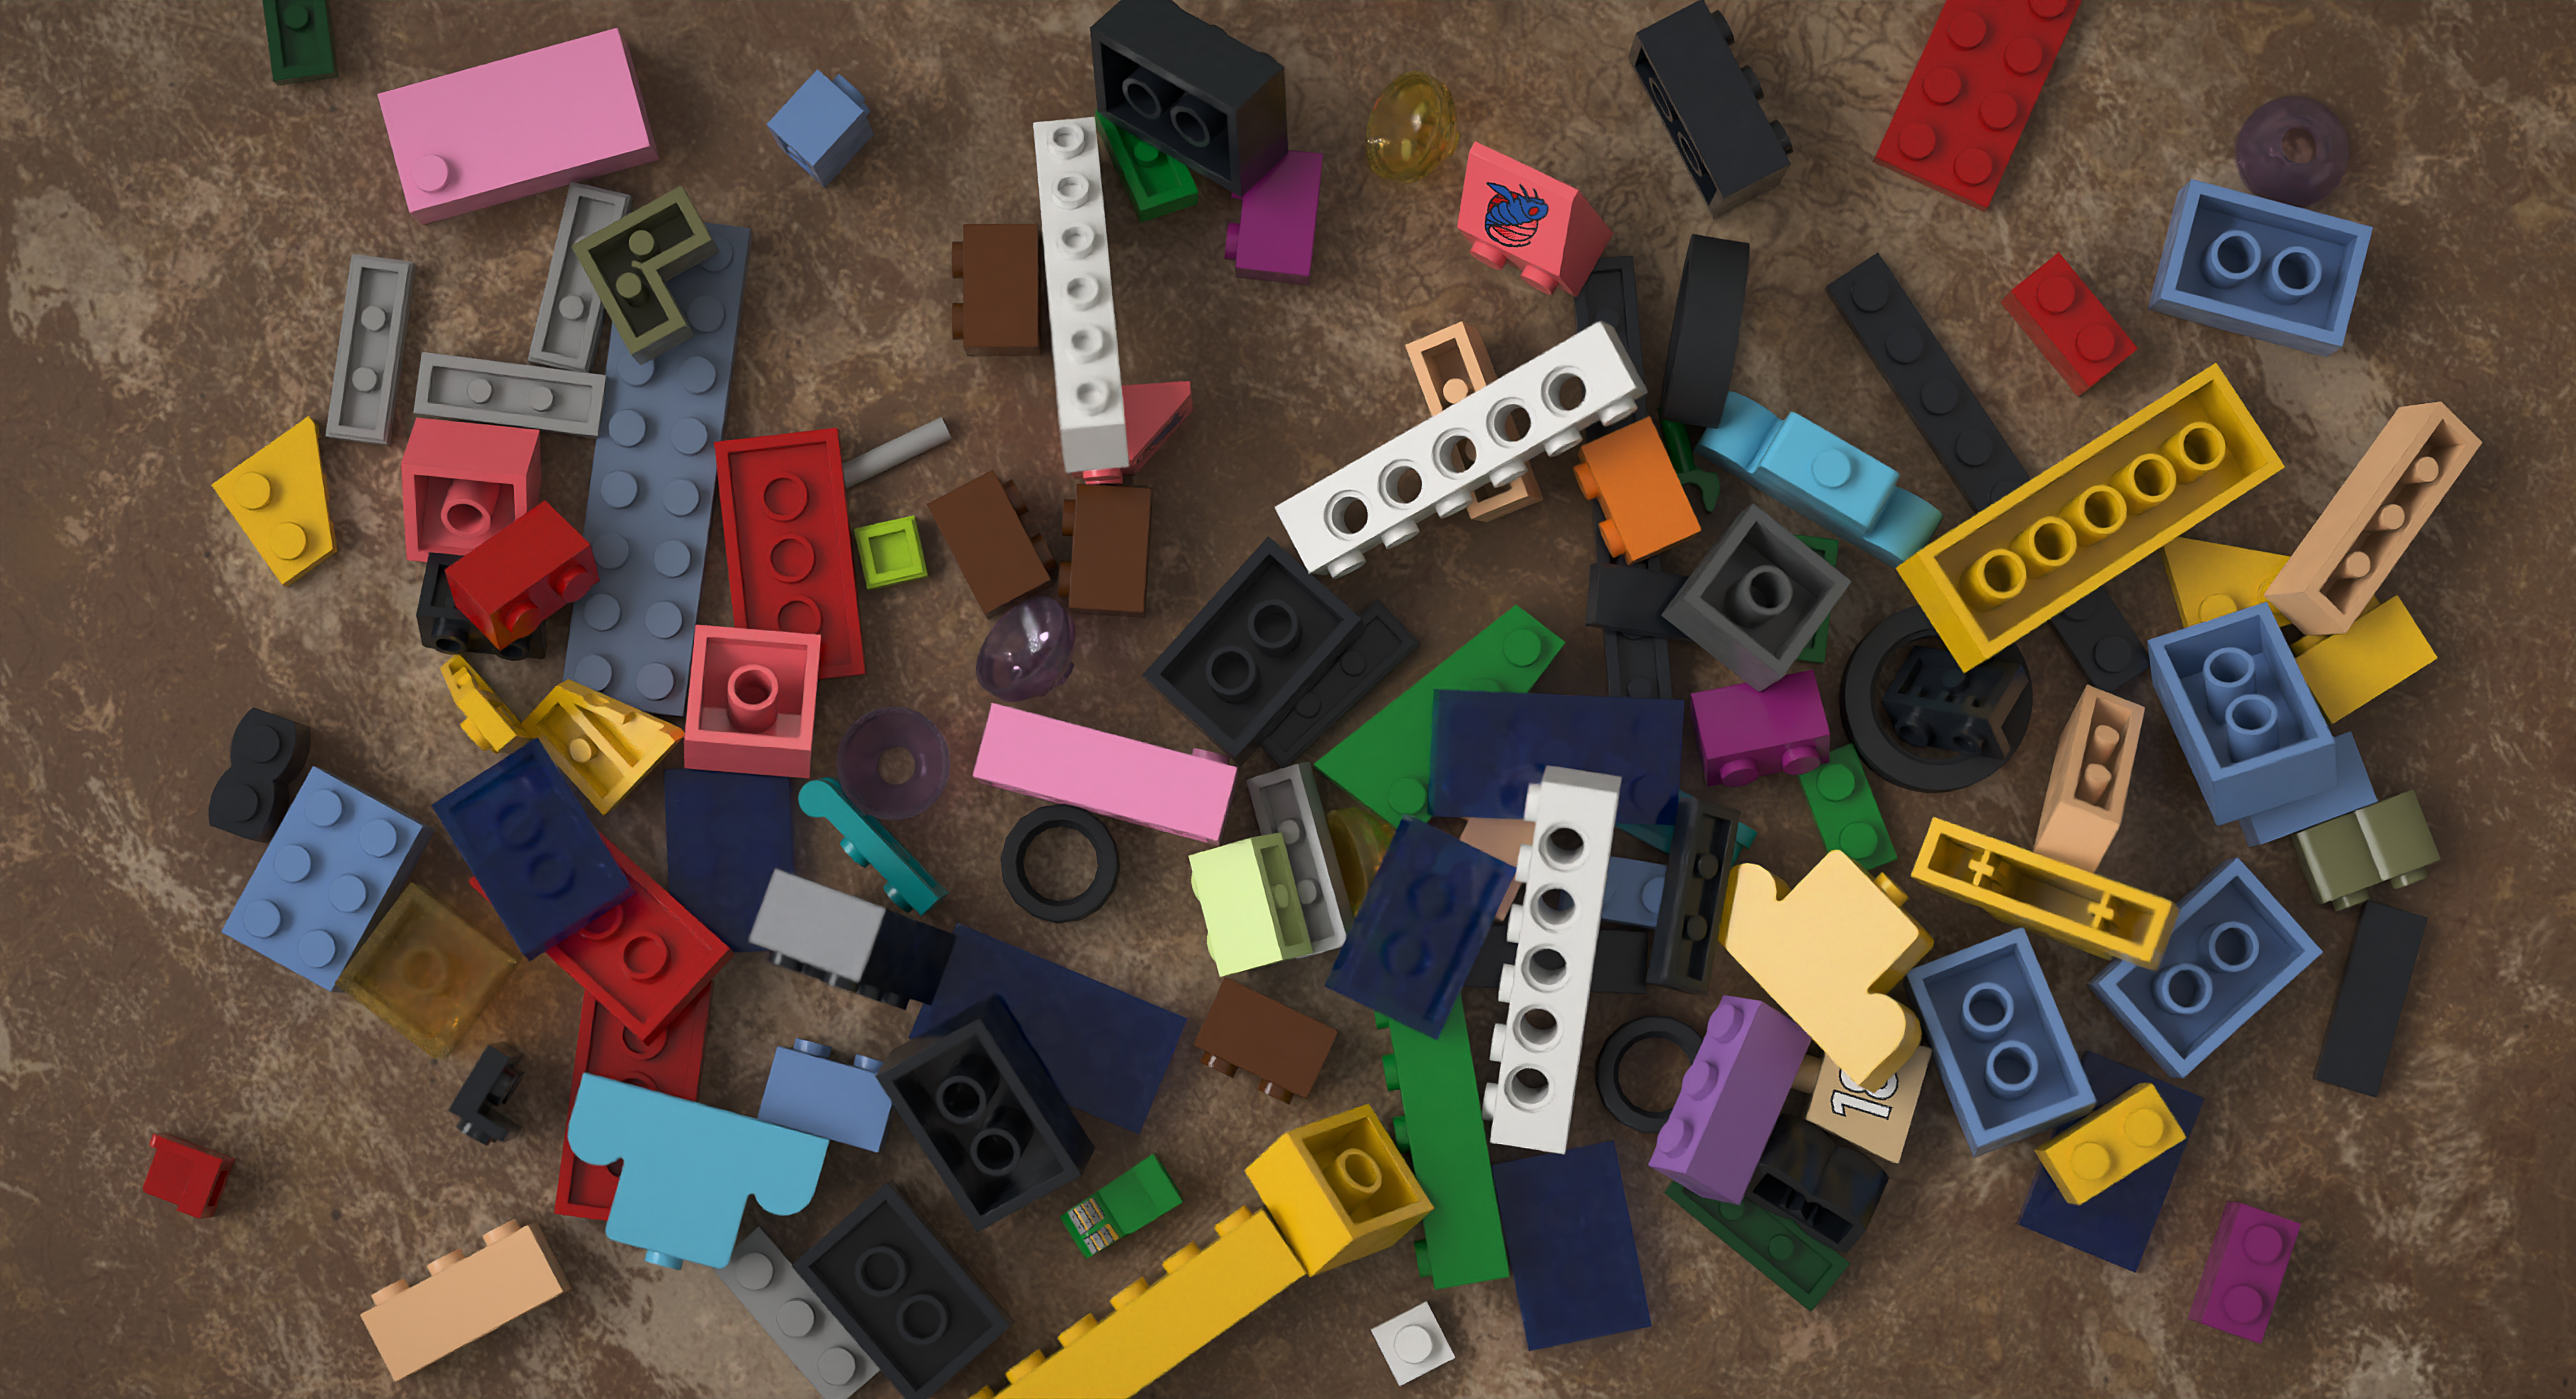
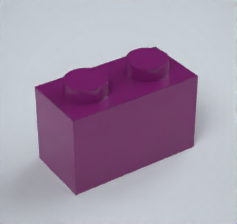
M1288 150V154L1243 197L1232 192V198L1242 199L1243 203L1240 223H1228L1225 259L1236 260L1235 274L1237 278L1309 286L1323 168V153Z
M1813 669L1784 675L1780 680L1761 692L1756 691L1747 683L1691 693V723L1707 787L1719 784L1728 787H1739L1755 781L1760 776L1780 772L1799 775L1816 769L1820 764L1829 763L1830 731Z
M2227 1201L2188 1320L2261 1344L2301 1224L2243 1203Z

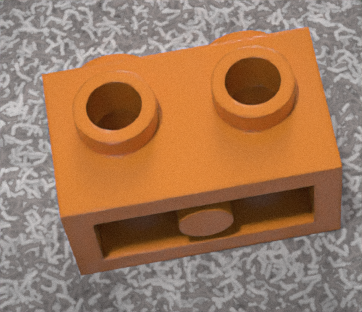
M1650 416L1580 447L1577 455L1581 463L1573 466V471L1587 501L1597 497L1607 520L1598 525L1604 542L1613 558L1623 554L1627 565L1630 567L1697 537L1702 531Z

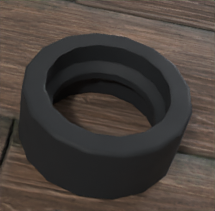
M1066 804L1039 807L1020 818L1007 835L1000 858L1003 883L1014 902L1035 918L1054 923L1079 921L1101 909L1114 892L1120 871L1118 847L1106 825L1086 809ZM1057 827L1074 829L1087 837L1096 851L1098 864L1094 881L1088 889L1073 899L1062 901L1045 898L1036 892L1027 880L1024 870L1026 850L1033 839L1045 830Z
M1643 1016L1622 1024L1605 1040L1596 1060L1595 1084L1603 1106L1619 1123L1642 1133H1659L1667 1123L1674 1107L1662 1112L1645 1111L1633 1105L1623 1094L1618 1081L1619 1064L1625 1052L1632 1045L1651 1037L1665 1038L1677 1044L1686 1053L1692 1066L1704 1039L1692 1026L1673 1017Z

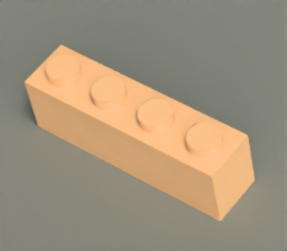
M2441 401L2399 407L2266 590L2264 596L2305 636L2347 633L2483 442Z

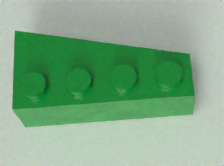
M1518 605L1513 606L1315 762L1313 769L1412 844L1566 642Z

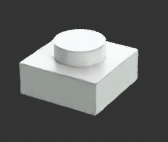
M1427 1301L1371 1328L1399 1386L1455 1358Z

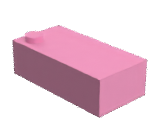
M618 28L377 94L409 213L422 225L566 186L570 182L576 183L659 160L628 43Z
M992 703L973 777L981 784L1057 804H1066L1086 809L1091 813L1220 846L1239 773L1237 767L1228 765L1229 757L1218 753L1193 748L1192 755Z

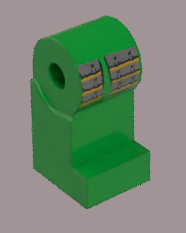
M1155 1152L1059 1218L1086 1260L1121 1237L1125 1238L1181 1204L1185 1199Z

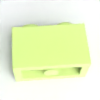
M1282 832L1252 837L1189 855L1192 868V888L1195 896L1201 903L1208 930V950L1217 964L1220 977L1313 953Z

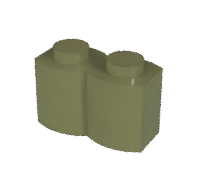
M2414 789L2403 791L2379 800L2376 803L2289 834L2315 904L2332 901L2335 911L2371 899L2367 887L2390 879L2393 888L2397 889L2429 877L2426 865L2441 860Z

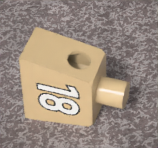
M1918 1046L1914 1054L1875 1094L1859 1087L1822 1048L1818 1058L1805 1054L1790 1088L1807 1093L1801 1118L1881 1160L1899 1164L1933 1049Z

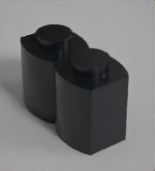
M254 707L249 710L239 722L232 738L230 748L232 767L221 776L212 792L208 810L210 826L252 841L268 843L276 834L288 812V785L299 775L308 758L311 744L310 727Z
M1782 1113L1774 1124L1745 1194L1763 1209L1780 1217L1794 1220L1807 1235L1819 1243L1848 1253L1867 1230L1889 1181V1176L1865 1154L1835 1145L1831 1138L1815 1124L1797 1116Z

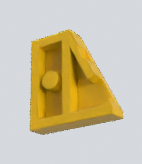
M310 416L303 419L211 485L279 582L285 587L290 586L337 552L334 524L330 520L328 509L330 497L327 477L323 473L318 438H321L320 430L316 421Z
M2176 537L2159 548L2184 628L2264 602L2268 603L2279 628L2293 624L2264 596L2266 590L2291 556L2183 537Z
M462 654L454 655L440 667L455 704L467 717L460 724L462 729L484 752L490 749L496 755L501 752L520 757L536 743L520 725L522 722Z
M570 679L558 684L520 724L603 816L614 810L685 737V732L680 727Z

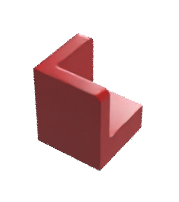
M153 1133L149 1146L157 1150L143 1184V1191L146 1194L178 1205L177 1211L195 1218L214 1217L236 1158L169 1133Z

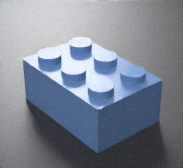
M2191 179L2178 191L2147 310L2328 357L2343 346L2373 227Z
M2267 602L2147 640L2152 685L2217 826L2338 787L2335 741Z
M313 766L221 932L330 992L345 993L436 829L334 773Z
M2238 857L2221 862L2175 904L2180 912L2157 971L2116 957L2086 984L2170 1078H2184L2323 952Z
M2024 927L1911 969L1905 975L1903 987L1914 1014L1920 1022L1921 1031L1928 1048L1933 1049L1931 1055L1974 1158L2092 1113L2096 1099Z

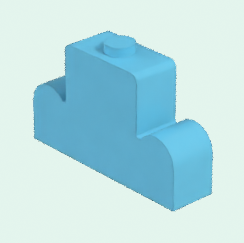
M1729 391L1727 394L1719 427L1717 429L1707 427L1693 452L1895 570L1897 566L1928 545L1944 518L1943 514L1930 503L1911 492L1895 486L1900 474L1797 413L1790 412L1785 420H1782L1757 402L1732 391Z
M589 1072L583 1074L568 1128V1140L571 1149L579 1159L592 1165H605L615 1162L619 1158L624 1160L623 1170L605 1232L607 1237L614 1241L647 1249L645 1261L676 1270H681L684 1260L717 1269H722L728 1265L749 1194H755L758 1203L765 1210L775 1215L788 1216L800 1212L809 1204L815 1193L830 1140Z

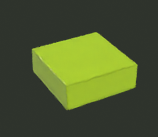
M914 515L854 529L866 586L869 591L929 578L917 520Z

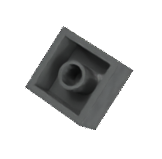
M1752 504L1729 522L1661 615L1756 691L1761 692L1785 675L1852 581L1758 506Z

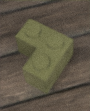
M682 185L571 245L627 349L640 365L695 336L666 281L718 254L720 250Z

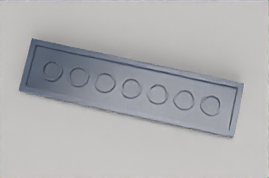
M706 222L704 223L720 252L666 281L695 336L640 365L630 354L612 322L605 373L608 379L599 438L596 437L583 537L591 544L600 581L591 586L581 599L573 603L563 682L570 679L648 714L686 718L695 625H699L718 489L714 442L724 441L753 234L750 228Z

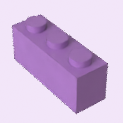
M1723 995L1718 1008L1709 1019L1707 1033L1693 1065L1688 1069L1683 1078L1682 1090L1671 1115L1659 1132L1657 1146L1648 1166L1701 1197L1740 1205L1812 1038L1798 1023L1762 1001Z

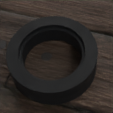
M1696 234L1691 236L1672 324L1662 391L1661 420L1714 429L1719 427L1730 385L1741 326L1749 268V243Z
M1918 605L1888 617L1865 635L1855 647L1845 666L1839 691L1840 716L1850 744L1853 743L1859 758L1878 776L1898 787L1922 793L1949 792L1967 787L1987 778L2000 769L2015 753L2024 738L2031 718L2033 704L2032 682L2026 661L2015 642L1989 657L1990 659L2022 664L2029 680L2001 726L2010 746V751L2004 760L1983 756L1968 757L1963 754L1949 759H1929L1914 755L1900 747L1885 731L1878 716L1875 699L1876 686L1883 666L1898 648L1915 640L1926 638L1941 639L1921 606Z

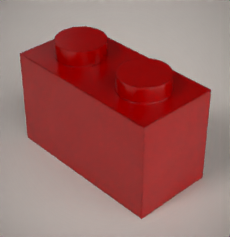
M2059 252L2013 288L2000 302L2077 397L2082 395L2138 349Z
M546 500L445 569L455 606L500 651L516 639L530 635L543 620L567 603L581 599L591 586L600 581L591 544Z

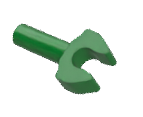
M1659 407L1657 410L1667 454L1681 486L1692 485L1696 487L1701 494L1704 512L1711 514L1720 492L1718 474L1715 472H1705L1695 465L1686 424L1661 420V407Z

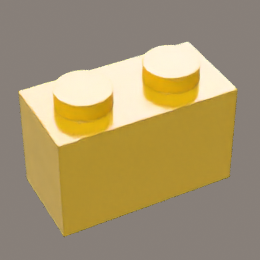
M2374 594L2347 633L2306 635L2290 645L2291 650L2295 654L2294 659L2327 726L2334 724L2438 659L2398 595L2379 602Z
M2138 1083L2040 1145L2034 1151L2067 1203L2081 1205L2182 1141L2186 1136L2153 1084Z

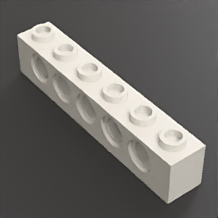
M1095 117L1033 123L1065 471L1069 473L1129 467Z
M1599 321L1277 505L1275 509L1308 572L1320 575L1330 573L1333 579H1337L1364 565L1366 560L1363 553L1377 545L1384 543L1386 549H1390L1416 536L1420 532L1416 523L1437 512L1440 518H1446L1466 508L1474 501L1470 493L1483 485L1492 482L1493 486L1498 488L1519 478L1528 471L1524 462L1546 450L1548 456L1553 457L1574 447L1583 440L1579 431L1601 420L1604 426H1608L1632 414L1637 410L1634 400L1648 393L1614 327ZM1579 376L1586 387L1585 399L1578 408L1567 411L1563 408L1559 399L1561 386L1569 378ZM1523 407L1530 415L1531 427L1523 439L1513 442L1506 434L1505 422L1513 410ZM1469 438L1476 448V460L1470 469L1459 473L1452 464L1451 453L1454 446L1460 440ZM1410 469H1415L1421 477L1422 489L1414 501L1405 503L1398 494V481L1403 473ZM1360 499L1367 507L1368 520L1361 531L1353 534L1345 525L1344 514L1347 507L1353 501Z
M1546 765L1542 783L1529 784L1524 821L1536 822L1533 845L1521 844L1515 880L1527 883L1524 905L1512 904L1507 934L1508 942L1518 943L1516 964H1504L1498 1001L1510 1003L1507 1025L1495 1024L1490 1053L1491 1061L1501 1062L1498 1084L1487 1082L1482 1108V1119L1493 1121L1490 1137L1491 1143L1565 1154L1571 1125L1622 777ZM1561 827L1572 828L1581 835L1584 844L1575 850H1563L1553 843L1550 833ZM1551 888H1560L1567 891L1573 897L1575 904L1567 910H1554L1545 904L1541 894ZM1541 949H1553L1564 957L1566 964L1557 970H1547L1535 962L1533 954ZM1532 1009H1545L1555 1017L1557 1024L1549 1029H1537L1527 1022L1524 1014ZM1525 1068H1534L1546 1076L1548 1083L1540 1088H1529L1518 1080L1516 1073Z

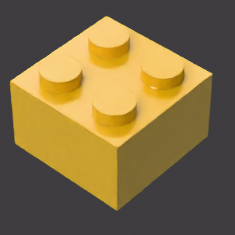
M1369 1103L1285 1132L1244 1170L1309 1277L1393 1246L1434 1210L1433 1205Z

